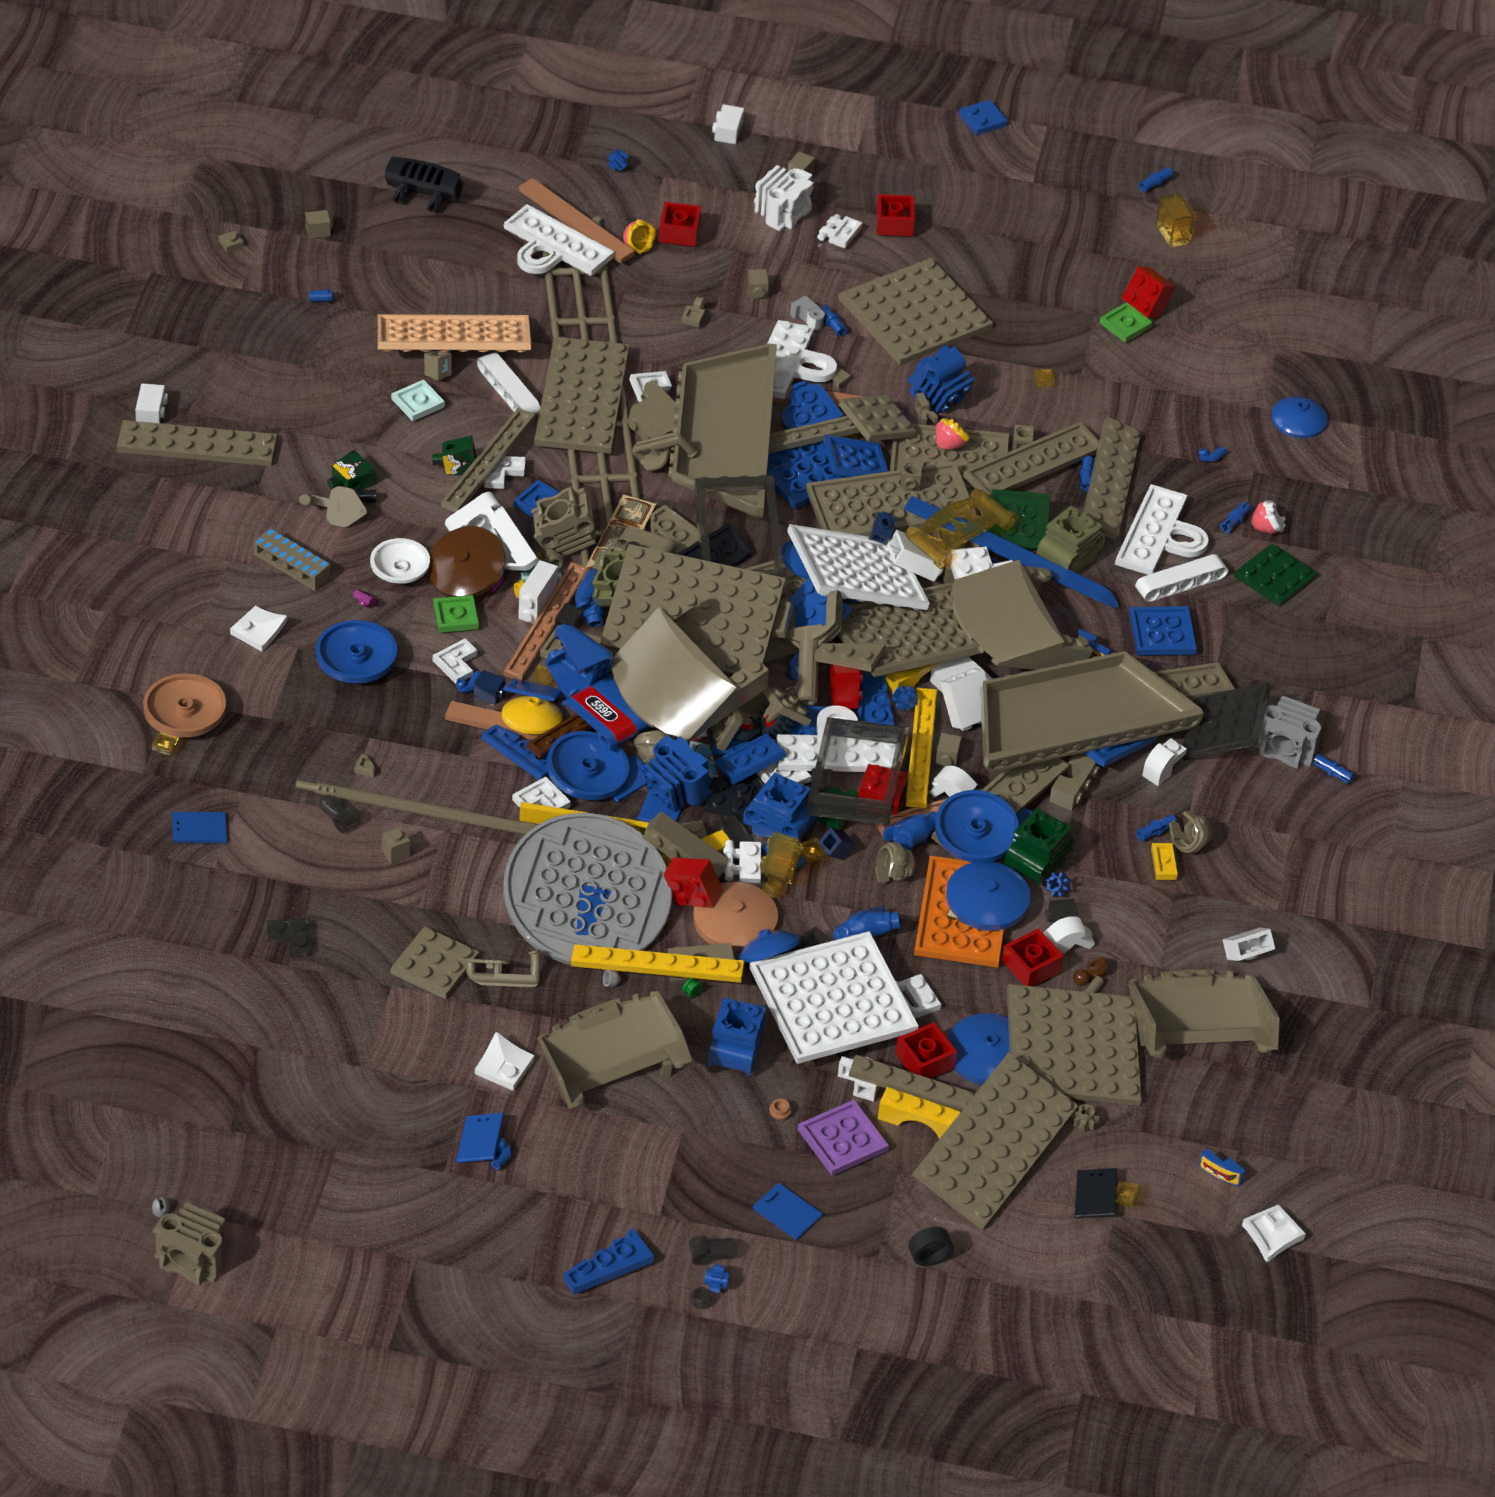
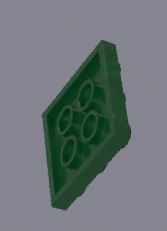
M992 489L988 532L1026 550L1037 551L1040 541L1047 535L1045 532L1047 530L1046 525L1048 524L1050 494Z
M1271 543L1237 569L1234 577L1278 607H1281L1315 580L1317 572Z

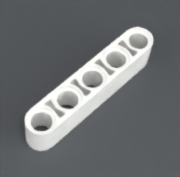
M497 352L477 359L480 372L514 412L517 408H520L535 415L539 414L540 405L536 398Z
M1213 554L1143 576L1136 582L1135 587L1146 602H1152L1223 579L1228 573V568L1218 555Z

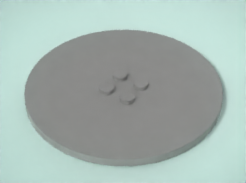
M565 814L538 824L516 844L508 859L504 873L503 896L505 906L512 923L530 945L537 950L540 949L542 954L564 964L571 965L574 944L644 951L660 935L669 916L672 903V889L668 887L663 875L667 866L656 847L643 839V834L632 826L601 814ZM582 885L594 886V889L601 887V890L612 891L608 899H605L600 894L601 900L606 904L596 906L594 916L598 921L589 926V935L575 934L576 932H581L585 927V921L582 917L578 916V913L586 914L591 909L589 900L579 898V889L586 896L595 894L593 892H584ZM579 901H585L588 904L586 911L578 910ZM603 908L600 916H598L597 910ZM577 919L581 920L583 924L580 929H577Z

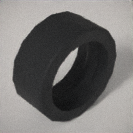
M929 1227L917 1232L912 1236L908 1245L914 1262L920 1266H932L943 1262L952 1254L954 1248L948 1231L942 1227Z

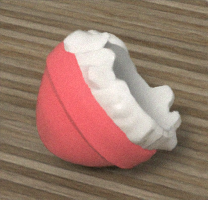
M1270 500L1259 503L1252 516L1253 527L1260 532L1271 535L1284 531L1285 523L1283 522L1285 517L1279 516L1276 504Z

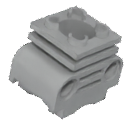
M1282 696L1278 706L1268 705L1260 714L1253 746L1260 748L1259 755L1281 760L1294 768H1298L1300 763L1310 767L1315 758L1321 731V725L1318 722L1320 709Z

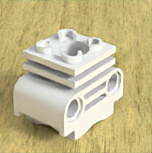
M775 166L772 170L768 171L763 179L756 183L755 212L759 213L761 211L762 216L766 215V224L778 231H781L784 227L792 229L801 217L811 211L812 202L809 195L813 190L814 182L810 181L813 175L801 169H791L786 173L785 168L780 170V166Z

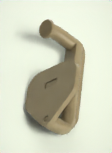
M670 433L637 442L632 448V453L647 471L660 469L666 464L671 446L679 444L686 451L687 457L690 458L697 454V450L681 434Z
M338 486L333 488L329 498L312 494H302L299 498L300 503L304 506L315 504L328 507L326 513L328 522L340 527H348L369 512L368 507L363 504L355 490L347 487Z
M541 950L528 952L531 957L530 975L502 974V964H510V960L466 959V973L472 981L480 985L535 987L540 981ZM476 963H486V968H494V973H476Z

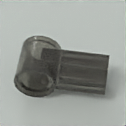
M328 795L320 803V809L333 820L334 826L340 833L346 832L361 822L358 812L353 807L347 808L335 796Z
M699 1235L691 1238L689 1241L692 1262L695 1265H706L715 1259L735 1258V1242L733 1238L709 1240L706 1236Z

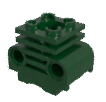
M1036 808L1014 831V842L1007 850L1004 865L1010 866L1035 880V884L1044 885L1047 882L1046 879H1049L1052 876V872H1055L1066 861L1067 854L1073 849L1074 836L1070 833L1072 827Z

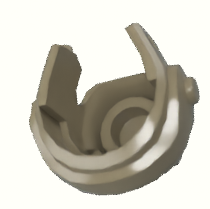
M662 730L648 731L637 735L634 739V747L637 749L642 761L650 765L649 760L652 758L655 760L654 746L667 736L663 734ZM670 735V737L673 740H675V736Z
M1188 810L1183 812V815L1189 819V822L1184 826V832L1181 831L1180 824L1175 821L1169 823L1171 839L1175 847L1184 853L1193 854L1201 850L1212 839V828L1204 816H1198Z
M897 842L884 844L876 858L875 871L878 883H888L890 881L889 877L893 878V880H905L913 876L916 867L913 853Z

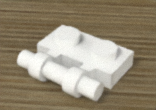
M835 214L828 219L827 225L820 229L817 237L821 241L829 237V243L846 248L862 228V222L847 216L841 220V217Z
M725 841L723 855L728 858L723 869L725 880L731 881L733 880V875H739V882L760 883L761 842H740L739 849H735L733 841ZM733 858H739V865L733 864Z

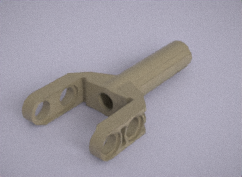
M839 590L830 591L827 596L826 625L818 624L795 628L796 610L794 606L792 609L786 639L799 648L797 698L799 699L798 703L804 706H812L818 702L819 662L814 661V654L822 643L832 641L842 630L843 600ZM790 597L782 598L780 600V602H791L793 606V602Z

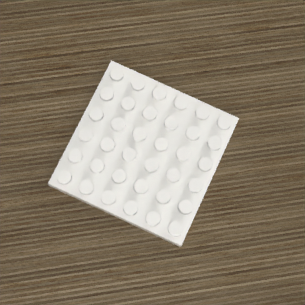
M789 524L787 530L818 594L828 596L830 591L839 590L842 599L851 598L861 602L871 601L877 604H891L895 607L904 606L914 610H928L930 603L915 574L894 564L887 545L868 539L869 536Z
M870 931L750 963V970L797 1064L902 1036L918 1029V1024Z

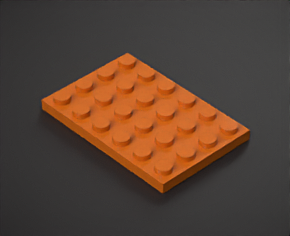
M930 856L914 955L998 968L1004 929L996 931L980 930L966 925L958 918L948 915L950 910L946 902L948 881L957 869L973 862Z

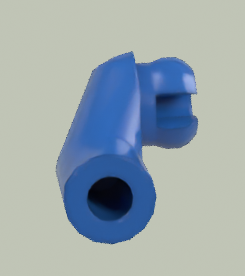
M503 1138L499 1139L496 1151L497 1157L491 1162L495 1170H499L512 1156L510 1146Z

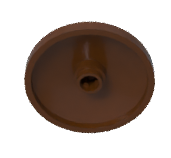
M478 526L460 527L448 532L435 543L429 554L430 566L428 575L434 587L447 597L473 595V598L489 591L501 578L506 564L505 551L500 540L491 531Z

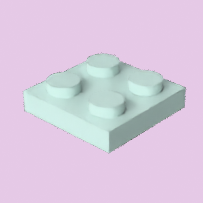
M421 380L391 394V399L412 421L445 407V401L425 380Z

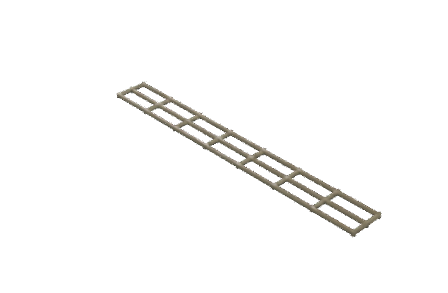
M600 217L589 218L601 227ZM542 251L543 257L550 255L548 252ZM607 263L594 273L601 274L607 317L586 318L580 275H588L587 273L574 266L572 268H553L545 272L553 339L554 336L560 337L559 326L580 325L581 339L589 340L587 325L608 324L610 343H618ZM573 275L579 318L558 319L553 276ZM624 382L619 404L621 420L616 421L615 428L623 429L629 473L607 474L605 453L597 452L600 475H578L575 450L567 449L571 483L574 491L580 489V483L601 482L607 525L613 515L609 482L630 481L632 497L640 499L635 459L632 453L631 431L628 425L629 417ZM605 529L595 530V538L601 537ZM588 547L580 550L582 566L586 567L589 561Z

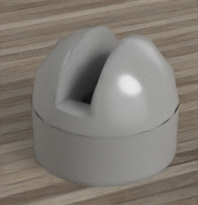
M605 970L603 974L604 986H617L621 981L619 973L614 970Z
M164 1197L156 1198L152 1204L153 1214L157 1217L169 1214V1201Z

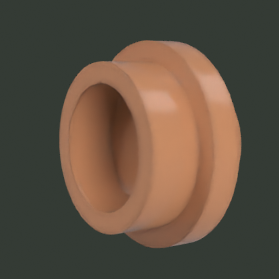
M776 1099L770 1105V1115L775 1119H786L791 1114V1106L785 1099Z

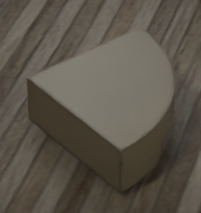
M837 367L836 374L832 378L834 386L840 389L851 380V375Z
M361 754L354 767V773L374 778L375 766L368 756Z

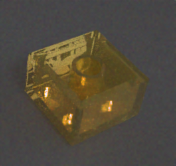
M1181 193L1161 196L1156 220L1158 229L1170 247L1191 243V237L1194 233L1193 225L1194 221H1196L1195 212L1191 210L1187 200L1183 198Z
M774 831L773 837L769 836L767 841V854L762 857L760 862L761 872L766 879L790 886L803 845L798 838Z

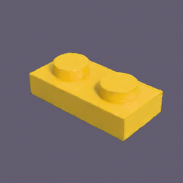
M1152 843L1151 852L1156 880H1177L1178 874L1173 843Z

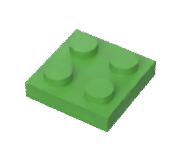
M1126 302L1100 317L1099 323L1126 343L1152 328L1153 322Z
M473 595L433 599L439 633L479 628Z

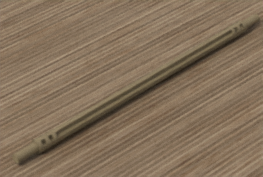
M301 780L296 781V788L313 791L318 795L524 835L537 826L327 783L324 784L322 782H317L316 784Z

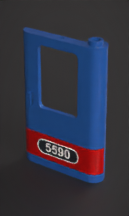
M613 673L562 702L564 707L569 706L598 731L600 743L606 750H611L650 727L626 704L620 695L617 684H615Z

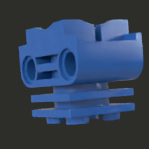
M945 345L938 350L935 357H925L919 361L915 373L910 375L907 381L911 385L909 392L916 399V393L924 392L926 399L931 401V408L937 405L933 411L937 414L940 411L946 412L953 403L956 402L958 404L963 401L965 393L971 390V384L975 379L973 376L967 379L970 374L969 371L961 374L966 367L965 358L955 346L950 349Z
M667 735L654 746L655 760L653 758L649 760L650 766L647 763L643 765L644 778L647 782L646 788L652 796L656 795L665 808L669 807L673 812L678 811L677 805L680 807L684 806L683 800L690 805H699L712 795V791L708 789V786L712 784L711 777L708 775V760L703 755L693 751L685 739L680 736L674 741Z
M774 772L745 809L743 823L752 826V832L759 836L770 839L776 836L787 848L791 844L798 847L800 844L794 843L796 842L794 839L801 841L812 824L816 823L818 807L809 799L811 788ZM783 835L784 837H789V838H792L793 840H792V841L785 840V839H783L781 836Z
M723 998L713 1028L708 1066L712 1067L714 1064L745 1071L746 1075H750L753 1072L766 1027V1007Z

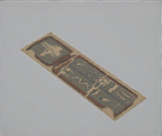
M623 495L586 567L598 570L603 551H607L608 548L621 550L616 543L617 539L628 526H634L643 530L656 504Z

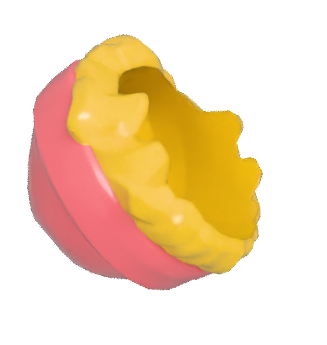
M643 220L634 221L625 229L624 243L638 254L642 252L647 253L655 240L656 229Z
M943 418L935 426L936 443L941 449L953 450L962 448L970 439L969 435L962 427H959L958 423H954L953 419Z

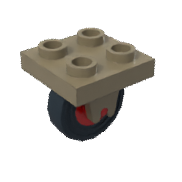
M739 708L711 726L717 749L725 751L732 738L751 742L760 733V725L757 720Z

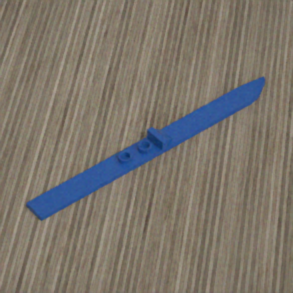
M914 496L909 499L904 507V510L982 547H987V549L1008 558L1009 561L1020 560L1023 566L1046 568L1051 573L1050 579L1114 609L1118 608L1117 600L1106 587Z

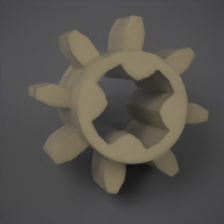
M1089 1104L1078 1105L1071 1118L1074 1120V1127L1077 1126L1082 1131L1094 1130V1124H1098L1100 1117L1096 1115L1097 1108H1093Z

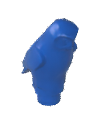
M595 568L589 569L586 572L583 580L578 585L575 596L576 609H582L583 616L587 620L589 627L601 626L603 624L602 617L604 616V607H599L592 597L595 590L592 582L598 571Z
M937 812L914 814L884 828V841L893 840V842L899 843L907 850H912L915 846L927 842L930 835L935 832Z
M884 905L861 910L834 929L833 938L838 940L869 931L872 937L875 938L887 932H893L894 929H901L899 912L890 913L888 910L885 911Z

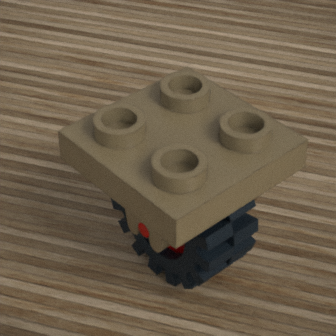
M769 686L762 692L770 701L767 703L768 706L765 705L763 707L764 711H760L761 717H758L757 720L760 722V732L762 734L767 733L772 739L777 740V734L787 735L786 732L790 733V726L794 725L793 721H797L805 726H808L812 721L807 715V709L799 705V699L794 695H786L778 687L772 688Z

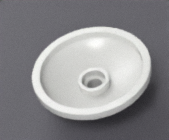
M396 538L384 541L374 548L370 557V565L373 572L379 578L391 583L404 584L413 582L425 575L430 566V556L426 548L420 543L410 539Z

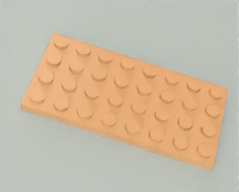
M378 314V349L386 352L393 349H400L404 352L412 350L423 352L431 350L442 352L450 350L461 352L477 350L479 352L515 350L517 352H525L526 350H531L529 315Z

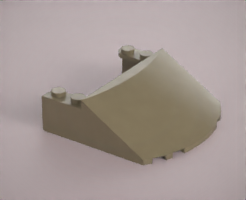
M1016 560L954 580L950 598H953L954 601L952 609L955 617L970 641L975 640L980 645L978 650L981 653L986 651L993 658L991 662L996 666L1038 670L1077 660H1085L1092 654L1093 650L1085 637L1071 638L1065 634L1060 635L1037 593L1042 582H1048L1051 578V573L1048 569L1023 566L1020 560Z
M692 590L663 609L658 607L613 656L614 659L611 665L615 684H617L620 695L629 708L650 727H656L668 736H681L687 742H690L767 689L769 678L767 667L757 661L750 662L749 665L728 678L675 624V622L692 612L697 606L698 599Z
M1186 969L1161 972L1160 977L1154 978L1150 974L1144 975V980L1138 982L1135 978L1129 980V989L1133 998L1141 1046H1146L1150 1056L1164 1057L1167 1049L1166 1045L1253 1041L1258 1046L1260 1052L1278 1050L1279 1016L1256 977L1252 974L1246 973L1245 977L1234 976V971H1227V975L1214 974L1212 969Z
M659 991L650 992L648 997H640L639 994L632 995V1000L621 1002L620 998L593 1006L569 1017L570 1022L561 1027L559 1024H556L552 1027L553 1032L549 1035L541 1034L537 1038L562 1099L569 1109L579 1108L585 1104L582 1092L667 1059L671 1060L675 1068H682L692 1061L683 1032Z

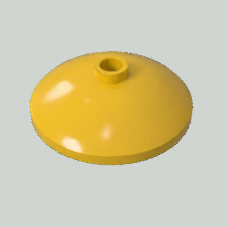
M520 696L508 701L503 706L501 717L507 726L516 731L526 734H543L561 723L563 714L560 708L552 701L531 696Z

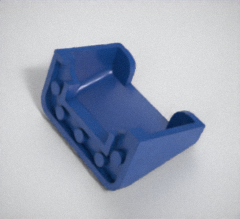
M564 623L556 628L554 636L556 639H560L563 646L561 650L555 649L548 654L545 665L565 699L607 677L614 657L610 650L573 625Z

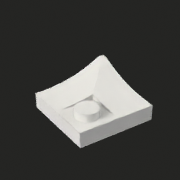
M255 606L230 628V634L262 652L281 631L287 621V616L271 613Z
M496 1032L485 1054L476 1066L475 1074L514 1091L534 1062V1055L512 1044Z
M1279 1205L1243 1219L1242 1226L1255 1241L1266 1262H1269L1290 1246L1304 1240L1305 1237L1304 1231Z

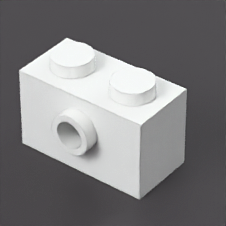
M1257 928L1222 939L1227 960H1251L1257 958L1258 954L1275 949L1271 929Z

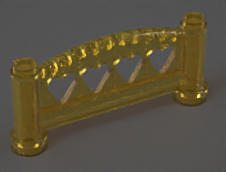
M976 488L972 491L971 498L963 499L941 508L931 515L919 529L913 526L909 527L905 532V536H907L911 543L930 557L935 566L943 569L950 563L953 557L952 550L996 524L1005 531L1009 530L1015 524L1018 516L1011 510L1007 511L982 489ZM977 507L980 510L981 516L969 513L967 510ZM960 514H963L967 517L969 524L957 521L954 518H958ZM951 522L954 525L955 531L942 528L941 525ZM938 530L943 539L930 536L928 533Z

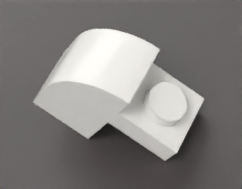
M1171 738L1163 745L1157 744L1145 762L1142 776L1157 786L1161 785L1171 776L1173 764L1186 754L1187 749Z
M946 766L934 778L932 782L933 787L928 793L933 798L943 792L950 797L958 792L973 790L977 784L962 769L955 766Z
M1073 916L1060 919L1043 933L1062 954H1065L1075 944L1087 949L1095 945L1091 930L1083 926L1079 917Z
M842 1057L839 1062L838 1077L855 1081L854 1096L874 1101L879 1086L849 1077V1071L854 1059Z

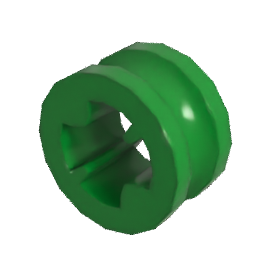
M690 978L684 984L682 991L684 994H688L690 999H693L701 993L704 985L698 982L697 978Z

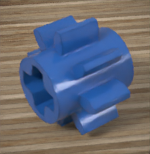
M615 149L607 156L609 160L607 164L613 171L615 169L621 171L628 165L627 158L629 156L623 149L620 152L618 149Z
M908 685L906 688L904 686L898 687L892 696L893 702L896 703L895 707L901 711L912 709L917 703V694L914 693L915 689Z
M1052 872V877L1046 879V890L1052 891V897L1057 898L1059 895L1065 898V893L1072 890L1070 888L1072 880L1066 879V873L1060 872L1058 874Z
M715 1264L713 1269L707 1268L704 1285L710 1286V1292L720 1293L721 1288L727 1289L730 1272L724 1271L725 1266Z

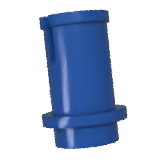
M328 288L317 291L309 290L310 302L327 301L329 303V301H333V291Z

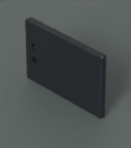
M1117 1168L1077 1170L1074 1218L1116 1216Z

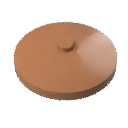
M188 673L170 675L158 680L147 690L143 700L144 715L153 728L166 735L174 737L199 736L213 730L221 723L226 713V697L218 684L204 676Z
M720 883L723 892L713 908L694 906L693 922L698 934L711 945L731 943L732 951L735 952L742 951L749 941L759 936L758 932L764 929L776 931L778 910L775 902L765 891L748 883Z

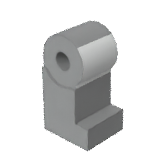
M805 295L792 302L790 315L794 319L801 318L807 323L808 327H813L814 330L823 328L825 314L812 300Z

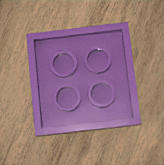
M855 1100L801 1122L797 1128L831 1176L887 1152L889 1147Z

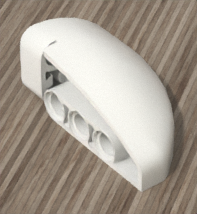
M492 492L481 494L449 516L445 521V526L449 532L460 527L478 526L495 534L504 548L506 555L505 569L527 571L535 567L539 562L513 520Z

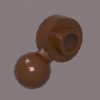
M1094 958L1087 964V969L1076 970L1073 974V981L1079 986H1084L1089 982L1090 976L1101 977L1105 975L1109 969L1106 958Z

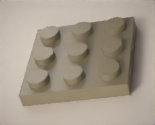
M888 395L841 399L839 403L841 409L867 441L914 437L916 430Z
M424 926L393 964L391 974L441 998L447 999L466 975V959H478L479 951Z

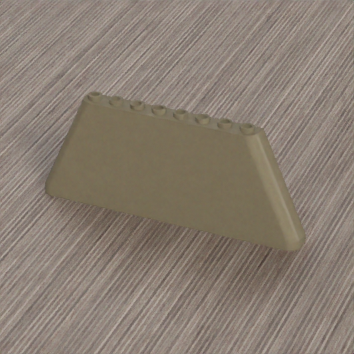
M765 344L684 363L683 371H679L678 383H681V385H677V396H680V398H676L675 410L679 411L674 413V423H677V425H673V433L681 434L697 450V454L690 458L687 457L686 451L679 444L671 446V451H674V453H670V464L673 467H669L668 478H671L674 484L758 518H763L777 344Z
M1125 651L983 681L981 686L983 764L988 772H997L1196 727L1201 722L1204 713L1199 706Z

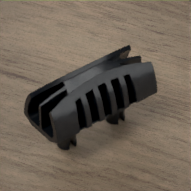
M391 157L385 169V179L388 185L397 187L392 199L394 203H397L399 200L401 205L404 204L408 190L432 196L427 210L431 212L434 208L435 213H438L442 199L459 202L464 185V182L460 179V173L430 162L403 157Z

